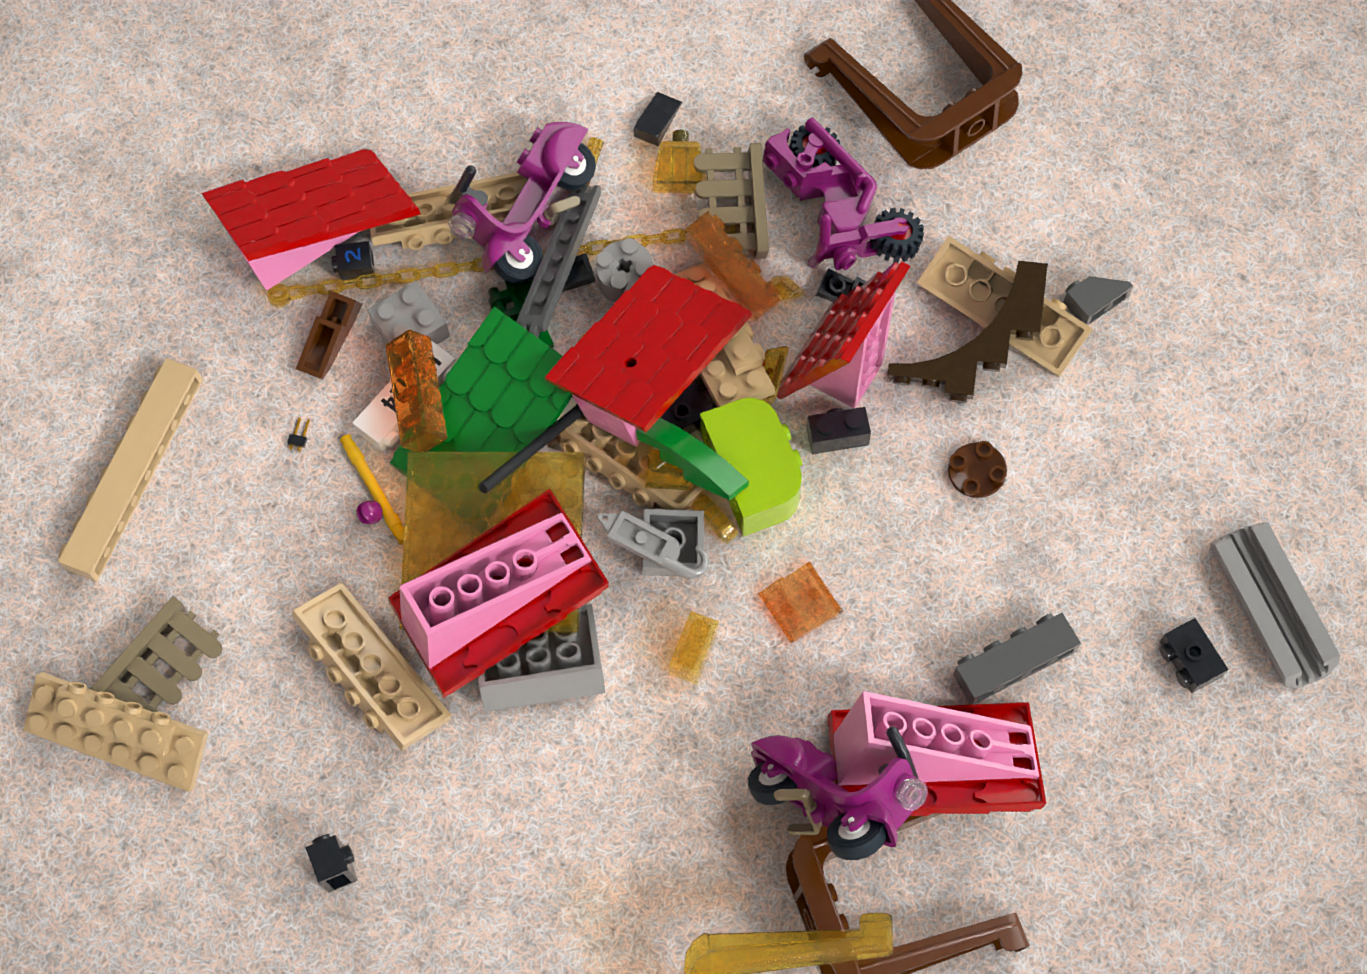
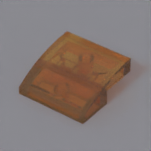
M810 561L786 578H779L758 593L790 643L797 641L844 612Z

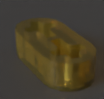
M702 493L693 501L692 508L697 511H704V522L725 544H728L739 535L734 524L707 495Z

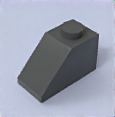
M1089 276L1081 282L1076 280L1067 287L1063 303L1077 319L1090 325L1127 299L1133 285L1129 281Z

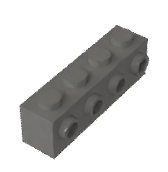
M1063 612L1056 616H1053L1052 613L1047 614L1036 622V626L1028 630L1026 627H1022L1010 635L1011 639L1003 643L997 640L987 645L983 649L984 653L976 657L973 654H969L957 662L958 666H956L953 676L968 702L976 704L1077 652L1081 642Z

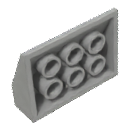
M592 604L583 605L568 614L567 618L520 646L516 652L485 670V673L478 677L484 711L491 712L606 693Z

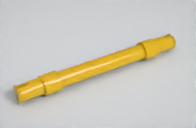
M351 434L341 437L340 442L349 460L356 467L374 501L380 504L382 515L385 518L384 521L394 537H396L398 544H404L409 541L410 537L407 535L402 521L392 509L364 460L363 453L353 441Z

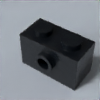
M693 383L683 391L660 418L689 434L696 430L701 432L700 413L714 409V407L698 385Z
M866 407L847 410L833 408L826 413L807 417L806 429L812 455L868 446L870 443L871 430Z
M1196 618L1167 632L1159 641L1161 645L1159 650L1162 657L1167 662L1171 661L1177 670L1176 678L1183 688L1188 687L1191 693L1220 679L1229 670Z
M330 834L319 836L312 840V845L305 847L317 881L328 893L358 881L352 863L355 862L353 852L349 844L344 845L336 835L330 836Z

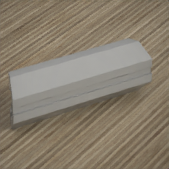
M1262 522L1247 526L1215 539L1210 545L1284 685L1297 690L1327 677L1339 664L1340 654L1269 523Z

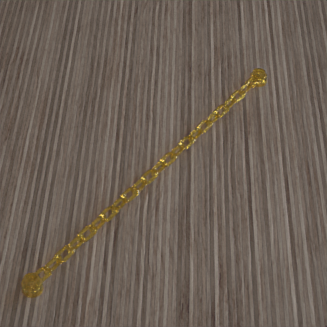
M701 225L699 228L686 230L682 228L669 229L652 235H629L623 239L612 241L606 239L590 241L580 246V251H578L577 255L584 253L598 255L602 250L592 251L591 245L603 244V248L613 242L627 238H641V245L644 247L655 243H679L689 238L710 235L706 234L705 228H710V226ZM730 225V228L727 230H723L720 228L721 226H718V234L736 233V225ZM680 232V238L668 240L667 234ZM481 257L475 258L471 262H447L436 264L430 268L400 269L395 273L383 275L374 273L361 275L357 279L343 281L341 279L326 280L309 286L276 284L267 291V297L272 306L282 308L288 305L290 300L301 299L305 295L319 293L321 295H329L330 291L340 293L343 290L353 288L370 289L387 283L397 282L404 284L418 281L420 278H444L467 271L484 272L483 267L478 268L479 264L477 262H482ZM451 266L452 272L440 274L441 270L439 268ZM413 272L415 277L402 279L401 274ZM375 278L374 281L376 283L364 285L362 279ZM337 283L336 287L338 289L325 291L326 287L324 285ZM298 289L300 295L290 296L289 290ZM278 291L283 292L278 297L274 296V294Z

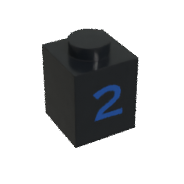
M369 241L335 245L336 256L331 257L334 273H339L342 281L375 277L373 250Z

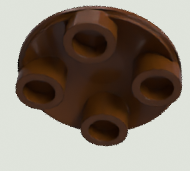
M974 442L960 447L951 455L948 464V475L952 485L963 495L972 498H984L994 494L1003 486L1007 476V464L1003 455L990 442Z

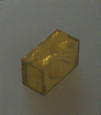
M693 611L690 612L669 663V675L698 685L719 633V621Z

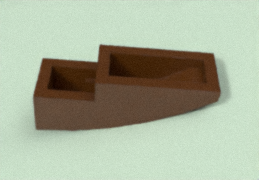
M330 291L321 316H316L296 369L323 380L345 342L363 303Z

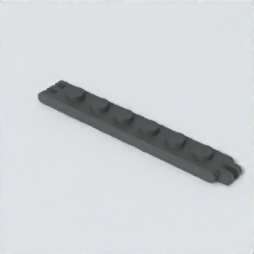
M586 185L582 189L570 191L568 198L577 196L580 199V204L577 207L561 212L516 322L537 338L541 331H546L601 196L600 185H594L592 190L590 185Z

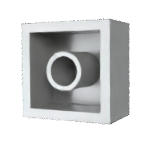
M417 281L412 282L368 309L373 325L402 366L413 357L428 339L438 344L450 337L447 323Z
M644 509L642 515L643 522L674 537L679 543L680 555L677 561L690 568L699 566L701 557L695 551V547L700 546L703 548L704 511ZM641 557V575L679 576Z

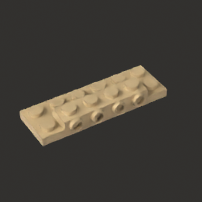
M515 172L475 180L469 186L473 190H482L486 193L488 201L485 209L502 223L528 179ZM457 184L407 194L419 208L421 215L370 228L373 246L401 241L403 249L420 250L427 244L439 243L446 245L452 239L462 237L473 239L456 223L452 213L455 204L451 205L447 202V196L452 193Z
M948 236L917 281V284L983 328H986L1005 304L1013 286L1016 272L1006 266L1003 270L994 265L996 260L983 251L978 255L951 236ZM1044 297L1039 337H1033V340L1025 341L1015 338L1016 335L1010 334L1009 345L1060 378L1093 331V328L1065 311L1067 306L1053 297L1050 301Z
M705 263L675 274L729 300L730 293L724 281L718 282L715 276L712 277ZM748 322L741 327L700 373L717 407L743 398L761 400L775 394V387L762 365V360H765L763 348L759 343L753 344L751 340L753 339V332Z
M573 397L556 421L576 406L577 402ZM584 415L559 434L561 436L559 444L562 445V450L569 457H574L575 455L585 462V466L590 472H600L608 478L609 484L614 489L620 490L623 488L631 494L632 500L639 506L647 505L653 509L658 504L665 510H687L706 491L684 480L683 470L666 462L657 468L665 462L660 459L658 449L655 450L654 447L642 441L636 447L589 423Z
M342 582L293 610V619L309 637L308 652L312 659L316 662L321 660L325 664L329 680L334 684L340 683L346 690L344 695L347 702L353 707L358 705L364 712L363 720L370 729L377 728L381 734L386 731L401 751L450 721L451 713Z
M44 672L36 675L23 731L188 792L194 788L209 733L173 720L166 713L151 712L143 709V706L139 703L124 702L115 699V696L109 692H96L88 689L84 683L69 682Z

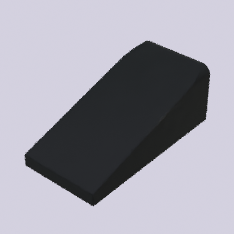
M657 92L633 128L634 137L659 147L682 101Z

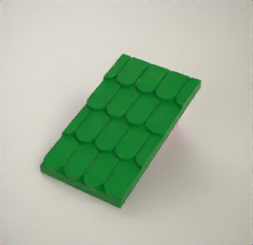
M493 307L467 343L468 346L448 372L445 381L416 419L415 425L397 448L389 462L392 467L479 532L486 525L530 459L487 494L482 493L478 485L553 425L573 397L572 394L547 382L544 378L563 356L496 307Z

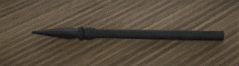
M578 404L478 485L479 490L487 494L584 415Z

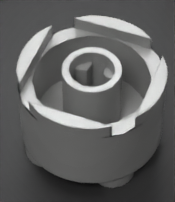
M627 238L607 245L597 255V281L599 289L605 298L616 302L649 267L653 266L652 257L648 250L635 239Z

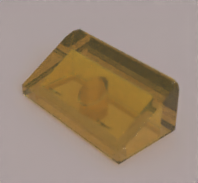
M787 346L765 351V360H763L762 365L775 387V394L761 400L770 406L777 397L789 350Z

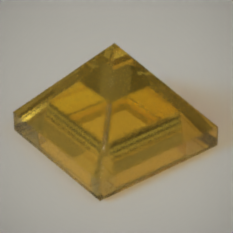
M787 275L771 279L778 301L799 298L806 294Z

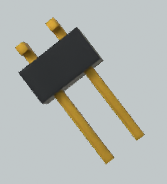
M300 417L298 418L294 435L289 434L287 441L288 445H290V450H292L293 446H298L297 450L301 452L302 447L305 448L307 437L305 436L310 423V419H307L303 436H298L297 432L301 422Z

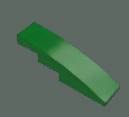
M659 418L647 432L636 429L637 440L659 449L660 459L682 469L684 480L729 501L749 486V481L724 458L700 440L668 421Z

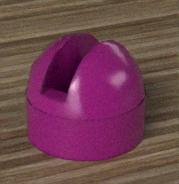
M374 500L362 502L356 509V517L363 524H376L382 518V508Z

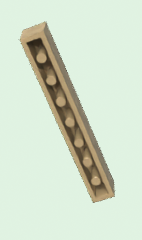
M168 358L164 360L162 366L156 369L153 377L154 381L150 389L143 393L140 401L141 406L136 415L130 418L125 436L116 444L114 456L109 466H105L101 472L100 483L96 490L92 491L88 496L87 507L82 516L76 519L73 525V533L68 543H64L60 549L58 562L65 570L92 581H98L203 381L197 369Z

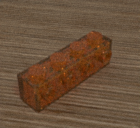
M707 211L685 229L683 236L721 282L724 281L729 292L741 306L751 311L752 316L750 318L756 322L777 306L780 302L778 297L780 293L771 281L766 282L760 275L762 271L753 259L748 260L742 253L744 249L735 237L730 238L723 230L726 227L722 220L716 214L712 216Z
M408 329L385 346L401 447L423 454L446 440L447 433L431 337Z

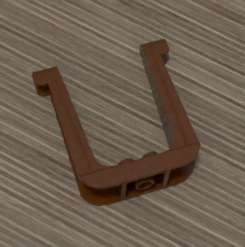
M952 0L914 1L983 86L979 89L972 88L962 100L957 103H949L944 107L942 113L926 117L914 112L832 38L826 39L804 53V60L809 69L817 67L820 70L815 73L817 77H824L831 73L909 166L920 170L933 169L958 155L1007 123L1016 114L1019 106L1018 92L1015 88L1019 85L1023 75L1022 64L1018 63Z
M940 814L909 816L897 829V832ZM822 826L817 835H801L796 841L794 849L788 855L785 868L787 881L822 974H911L994 944L996 951L1004 948L1006 951H1015V953L1030 947L1016 912L875 953L861 952L852 946L847 938L846 933L850 931L848 921L843 913L838 914L834 903L838 901L837 892L832 883L827 884L824 876V863L837 857L830 849L827 841L826 831L828 828Z

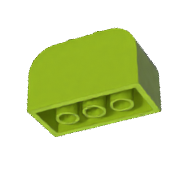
M743 398L700 413V430L704 444L724 458L749 481L747 488L730 501L728 500L743 537L782 523L792 517L800 502L802 483L800 466L803 464L798 450H792L790 446L791 434L786 423L781 425L775 410L763 400Z

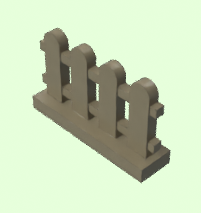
M750 143L747 152H741V147H734V153H713L712 148H705V154H698L693 162V167L696 171L700 173L706 172L707 180L697 183L695 194L700 199H708L709 207L700 209L697 215L698 223L702 226H710L711 232L710 235L701 237L699 249L703 253H712V259L720 258V253L741 252V257H748L749 252H754L755 259H766L769 253L761 143ZM735 171V179L715 180L714 172ZM743 171H748L749 179H743ZM737 198V206H716V199ZM745 198H750L751 206H745ZM739 225V233L718 234V226ZM747 225H752L753 233H747Z
M172 596L91 689L96 692H109L115 696V699L124 702L139 703L143 706V709L151 712H158L156 708L163 700L170 705L177 704L182 699V692L176 685L183 677L189 681H197L201 678L202 668L196 662L203 654L209 658H217L221 655L223 648L217 640L220 634L215 630L210 634L193 621L196 615L192 611L184 614L182 612L185 609L183 603ZM169 626L172 627L173 630L165 638L162 634ZM180 635L197 648L190 657L173 644ZM150 649L153 653L145 661L142 657ZM159 658L177 671L170 680L152 667ZM128 672L131 673L132 677L125 684L121 682ZM139 681L157 694L149 704L132 691Z

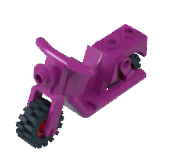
M811 117L805 123V127L802 125L799 127V130L793 132L789 146L787 144L791 131L789 128L771 136L766 141L762 161L797 198H800L799 201L825 197V202L821 206L817 219L819 240L815 253L808 259L809 267L815 268L825 259L833 258L836 270H847L856 262V254L860 258L875 255L880 257L884 254V260L889 261V258L892 257L894 258L893 263H898L900 258L903 262H906L909 257L911 259L915 257L924 237L923 224L919 225L921 221L919 217L913 219L914 213L911 211L907 215L904 214L905 209L900 208L899 212H896V208H890L889 213L887 210H884L881 215L878 214L874 223L863 225L870 211L877 190V183L840 145V140H836V133L830 134V128L826 127L824 129L821 124Z

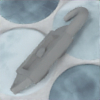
M624 511L597 515L598 520L608 534V540L659 567L662 566L687 579L698 578L708 569V555L700 546L695 547V551L701 557L700 565L696 568H690L677 561L680 555V546L674 537Z

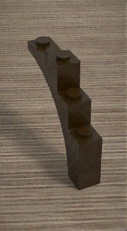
M1018 261L1014 283L1005 304L994 320L975 339L958 350L933 360L917 363H889L888 378L893 379V384L908 386L910 381L922 382V387L938 389L939 384L945 385L944 396H950L949 401L967 403V399H973L977 365L983 366L982 370L1000 372V368H1006L1010 334L1016 335L1015 338L1025 341H1031L1033 337H1039L1048 263Z

